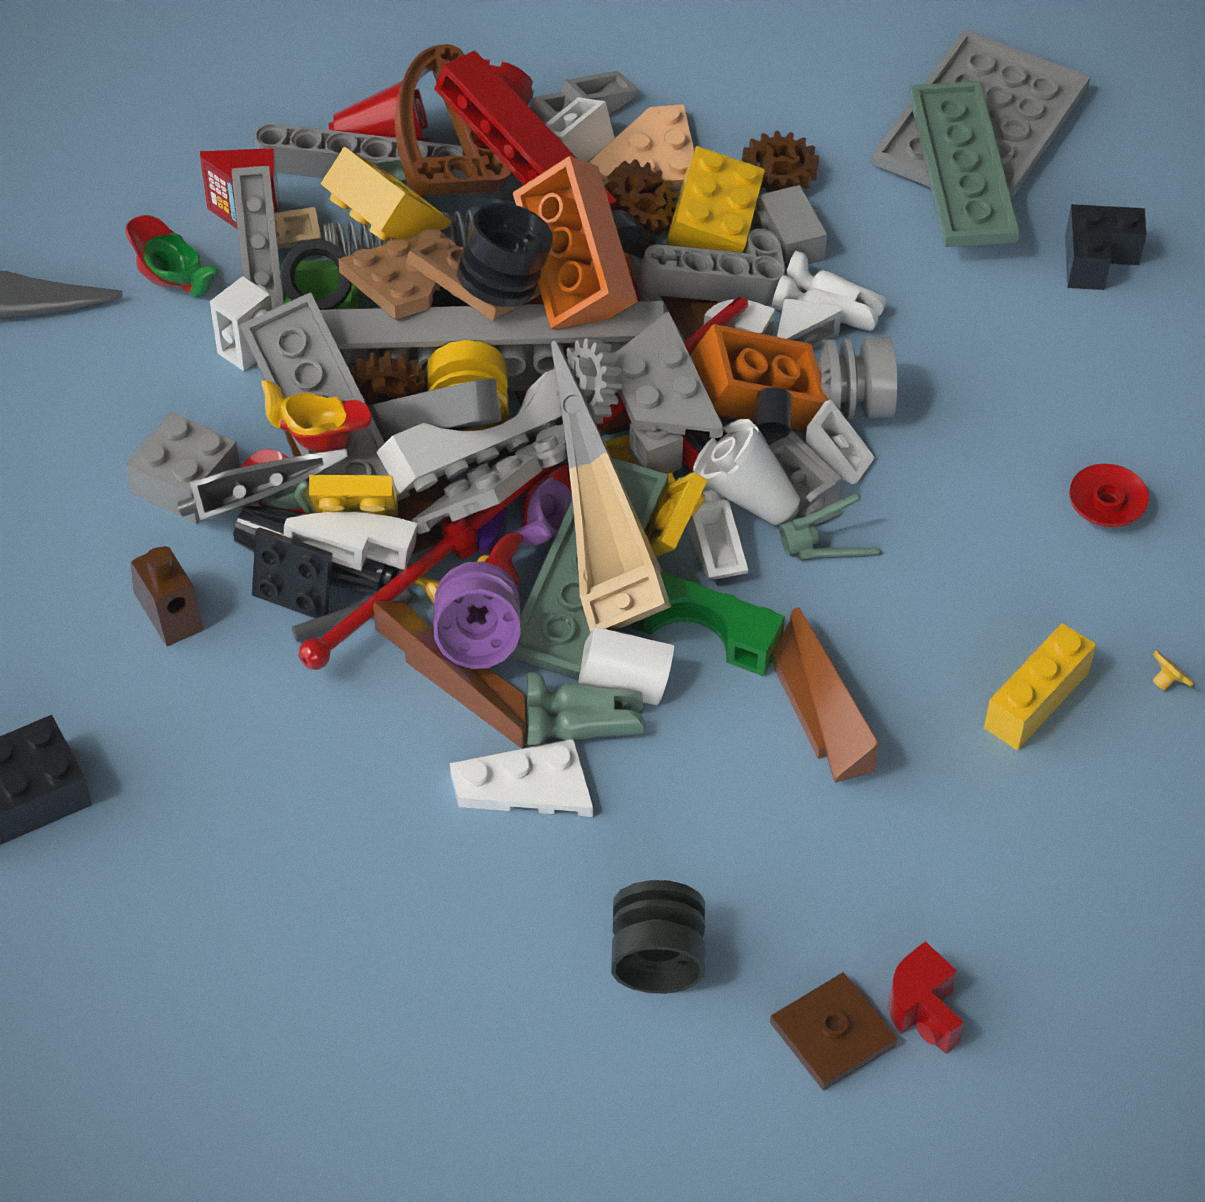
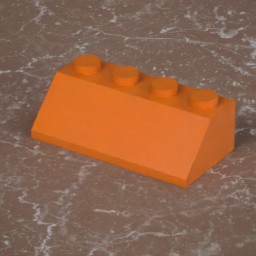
M569 156L513 192L516 205L536 213L548 224L553 233V244L546 263L541 268V277L538 281L551 329L556 330L607 320L638 302L598 166Z

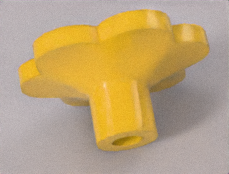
M1158 650L1153 653L1160 664L1161 671L1152 681L1165 691L1173 681L1183 682L1190 687L1195 684L1187 674Z

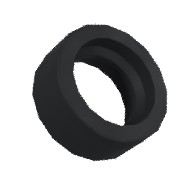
M313 239L301 242L291 249L282 263L280 276L284 292L292 301L304 295L298 289L295 282V271L300 261L307 256L315 254L324 255L333 260L339 271L338 259L346 257L341 248L329 241ZM340 272L339 283L334 292L324 298H314L319 310L336 309L345 302L351 292L352 283Z

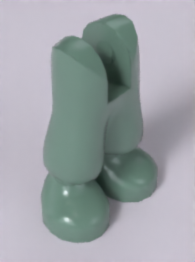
M528 672L526 689L527 745H539L549 738H556L559 741L572 739L580 741L598 736L642 734L644 731L643 716L638 713L643 708L642 693L626 689L597 688L571 683L561 685L556 692H550L540 673Z

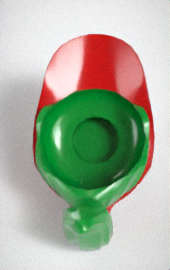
M150 215L135 217L126 224V235L136 252V267L146 279L160 287L174 288L180 286L195 297H200L208 291L214 275L218 273V269L214 265L201 267L198 252L187 244L181 235L174 233L163 221Z

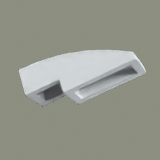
M705 486L702 491L705 495V500L695 515H691L686 525L702 569L708 581L747 574L748 567L729 499H725L722 495Z
M365 512L313 513L287 518L284 524V536L332 552V562L360 571L366 558L405 570L416 544L418 523L392 516Z

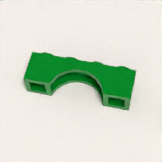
M662 571L661 577L671 607L627 625L650 635L666 625L677 622H691L703 625L718 635L723 642L726 651V663L764 676L771 664L772 653L783 634L785 616L776 613L772 609L739 600L731 594H723L703 587L695 581L684 580Z

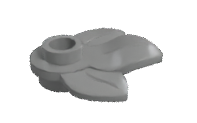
M563 424L542 430L536 436V442L521 447L515 452V455L536 456L541 468H547L564 461L568 456L565 450L566 441Z

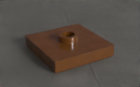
M844 972L775 1012L770 1018V1024L823 1091L891 1050L897 1044V1037Z

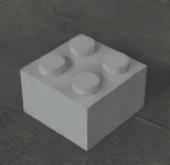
M171 411L126 462L131 494L197 524L200 521L198 512L183 517L178 509L179 501L193 497L190 483L224 471L240 468L237 442Z

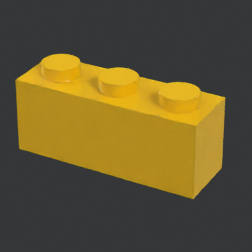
M1061 623L991 697L984 729L1018 751L1089 674L1096 644L1064 623Z

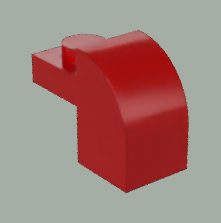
M926 941L909 953L898 964L894 972L890 991L889 1014L894 1026L901 1034L915 1024L919 1034L926 1042L931 1045L936 1044L947 1054L959 1044L964 1023L942 1002L953 991L957 970Z

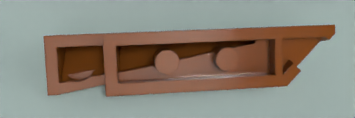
M376 601L373 604L375 630L405 652L406 663L521 749L527 746L525 699L523 693L489 668L469 669L454 664L441 653L434 640V628L431 629L406 602Z
M799 607L792 610L790 621L772 653L771 663L817 758L827 757L835 783L874 772L878 753V741Z

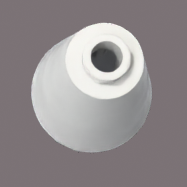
M739 419L723 428L727 432L725 436L719 441L711 438L703 447L695 461L693 471L708 480L705 485L706 487L768 523L778 525L790 522L799 511L800 497L759 428L749 419Z

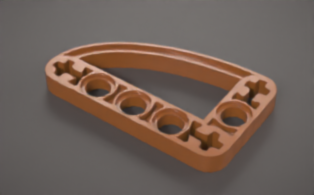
M449 44L436 45L418 54L409 65L398 92L395 107V134L398 153L407 183L413 191L421 195L501 190L505 186L511 171L490 149H481L474 144L473 140L481 139L445 100L444 103L465 155L421 157L413 117L415 87L419 80L430 71L433 72L437 83L443 65L465 55L458 47ZM451 170L462 171L467 175L468 179L456 178L451 173Z

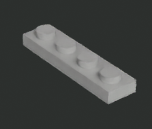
M269 166L232 169L242 276L255 285L263 286L271 296V308L273 310L284 304Z

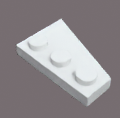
M573 739L449 763L450 775L459 807L510 811L514 807L537 808L539 813L555 814V810L578 811V816L593 817L592 802Z

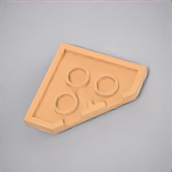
M684 104L649 107L591 159L589 163L599 167L603 184L605 185L608 182L607 176L623 161L630 164L634 159H637L641 167L647 162L650 163L651 171L654 173L661 170L663 172L661 178L664 181H671L673 183L669 187L670 191L681 190L684 175L694 153Z

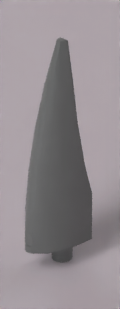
M0 271V319L60 313L94 306L122 298L123 296L122 290L64 284L31 278L9 271Z
M346 449L285 458L224 471L191 482L193 497L178 502L179 512L183 517L198 512L199 518L202 521L218 518L283 492L299 484L301 481L309 479V475H316L349 456V453Z

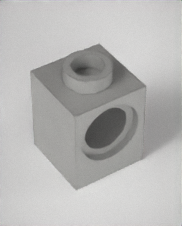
M632 423L630 424L629 455L636 465L665 474L682 469L683 437L681 434L668 433L665 430H636Z

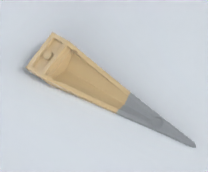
M552 340L551 349L571 481L580 599L590 632L594 627L616 631L670 608L671 605L661 577L662 569L560 344Z

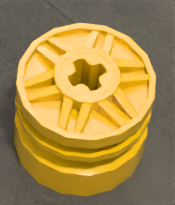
M462 340L451 342L438 348L428 358L426 367L427 391L475 380H496L502 420L459 431L485 430L502 425L509 420L507 365L504 356L495 347L481 341Z

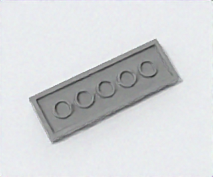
M311 292L239 325L264 379L276 383L281 388L282 394L285 397L309 392L325 398L336 396L341 401L358 400L365 403ZM373 417L368 427L351 432L350 439L343 448L348 451L349 456L316 475L389 476L376 453L385 442ZM294 439L301 455L317 453L307 450ZM394 485L398 501L410 496L409 490L399 493Z

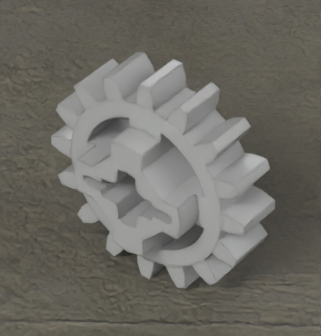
M586 338L584 341L576 340L575 348H567L566 350L567 361L595 423L602 424L603 417H610L612 415L610 405L618 404L615 392L622 388V384L617 379L622 369L614 365L618 355L617 353H610L611 345L603 343L602 340Z

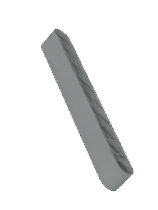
M282 124L262 125L255 132L256 149L274 148L277 173L324 178L344 147L372 163L400 158L396 138ZM417 141L422 158L465 155L462 146ZM451 170V173L456 178L468 179L467 175L462 171ZM510 172L507 182L501 190L459 193L457 195L515 201L513 192L524 185Z

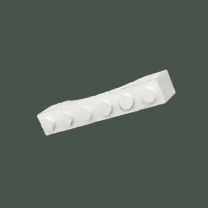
M555 369L544 373L527 390L523 404L515 417L502 425L485 430L457 431L422 423L393 435L376 453L389 476H393L394 485L398 492L402 493L412 488H415L417 492H421L434 485L438 481L437 477L446 474L448 479L456 477L466 471L470 463L475 461L478 465L488 463L499 455L498 451L506 448L509 453L514 452L525 446L529 442V438L537 436L542 430L563 424L560 399L557 396L558 386Z

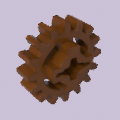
M775 131L774 137H769L767 134L762 133L760 142L751 139L749 147L743 148L741 161L765 169L760 189L765 188L766 193L797 185L808 190L811 186V181H816L819 155H815L814 145L806 146V138L803 137L795 140L794 133L792 132L786 137H781L780 132Z
M634 159L630 164L623 161L607 176L608 182L604 185L617 200L613 210L630 212L644 229L651 233L655 231L657 234H661L671 224L676 208L674 201L679 196L678 193L669 190L673 183L671 181H664L661 178L663 174L661 170L654 173L651 171L650 163L647 162L641 167L637 159Z
M388 351L385 352L384 357H377L375 353H370V360L365 361L357 358L356 367L347 366L367 406L427 392L425 370L418 369V362L416 360L406 363V355L404 354L395 359L391 358V353Z

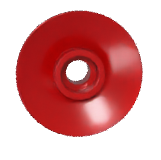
M1102 463L1088 466L1074 476L1069 489V498L1075 511L1085 520L1103 527H1123L1136 522L1143 516L1148 506L1149 493L1143 480L1131 470L1115 464Z

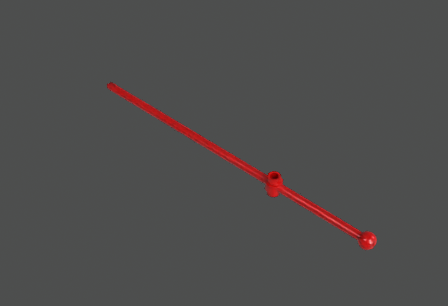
M742 297L736 298L683 341L689 355H691V352L713 324L727 326L748 308V300ZM619 395L616 396L618 404L610 405L612 415L610 417H603L602 424H596L598 430L602 429L625 410ZM558 464L541 468L542 471L500 504L477 511L467 519L464 517L452 522L450 516L444 517L441 520L443 539L322 638H309L301 644L298 657L303 665L310 670L324 668L330 660V651L374 616L373 604L376 601L394 600L452 551L455 552L458 558H466L473 555L479 548L476 542L478 537L476 531Z

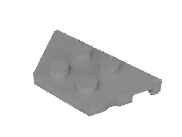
M669 312L663 313L616 352L618 359L614 365L622 369V372L617 376L619 383L622 384V388L618 390V393L632 425L636 430H665L668 433L685 435L686 429L710 431L709 437L711 438L722 437L723 426L675 323Z
M497 456L488 463L471 468L465 473L466 479L448 485L444 488L446 493L444 496L412 519L413 522L418 523V534L430 531L444 517L450 516L453 522L477 511L500 504L542 471L536 456Z

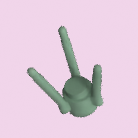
M857 493L806 517L795 519L792 522L779 526L781 541L788 555L798 553L801 561L813 557L879 555L881 551L879 548L865 547L813 548V544L819 542L816 525L840 515L841 509L859 501L861 496Z

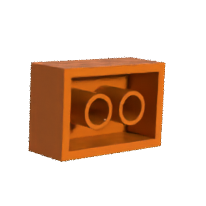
M713 324L691 352L694 366L718 416L750 420L756 409L757 394L765 388H781L792 395L791 429L805 432L808 424L825 401H827L826 395L822 391L821 376L812 344Z

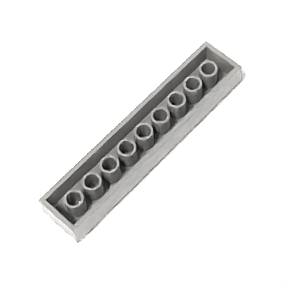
M641 301L610 319L556 330L550 328L544 304L521 305L494 321L482 315L472 306L430 307L428 310L397 320L382 308L320 310L347 366L356 367L357 358L365 361L370 360V353H375L377 357H384L385 352L388 351L391 353V358L395 359L401 354L406 355V363L416 360L418 362V369H424L426 376L428 358L438 348L448 343L462 340L481 341L495 347L504 356L508 375L507 391H527L544 373L555 369L551 349L552 340L560 344L567 360V348H575V341H584L585 338L602 340L603 343L611 345L610 353H616L664 313L663 301Z

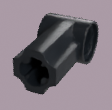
M772 387L761 390L757 394L756 409L750 419L759 428L768 445L787 437L791 430L792 395L781 388Z

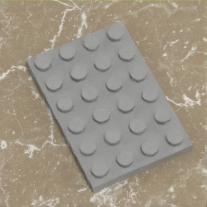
M964 29L924 84L981 82L1012 200L1088 89L1090 76ZM910 102L873 152L871 164L931 187Z

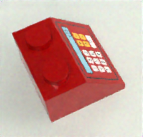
M274 148L200 151L208 210L238 229L232 169L269 166L274 213L280 212Z

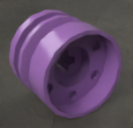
M483 561L466 562L451 569L440 580L434 595L433 627L434 640L444 656L456 665L469 669L490 668L503 662L516 649L521 635L519 590L512 577L499 566Z

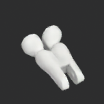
M796 250L791 257L786 275H782L779 280L772 308L782 312L784 298L836 305L842 310L840 323L865 331H873L878 323V316L882 314L886 306L887 299L881 294L854 284L829 271L822 270L815 276L811 275L808 270L806 254Z

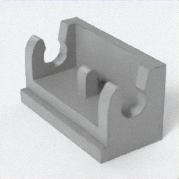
M790 430V434L787 437L769 445L800 497L799 511L797 513L800 518L839 501L842 477L792 430Z

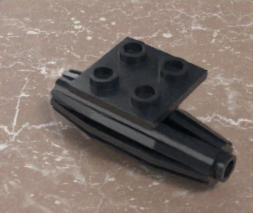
M250 505L242 509L234 525V542L254 552L252 596L313 618L328 614L330 585L377 593L399 575V568L366 558L361 571L332 562V552L284 536L286 519L302 516L295 512Z

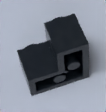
M1071 204L1065 232L1067 288L1104 290L1110 264L1140 265L1147 235L1145 208Z

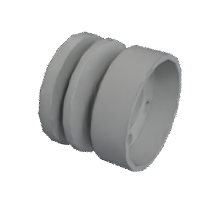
M890 337L863 338L859 356H855L851 339H842L839 354L835 340H823L818 369L821 376L822 391L825 393L827 400H832L839 411L840 405H842L845 419H853L857 402H861L866 418L893 417L897 403V367L892 339Z

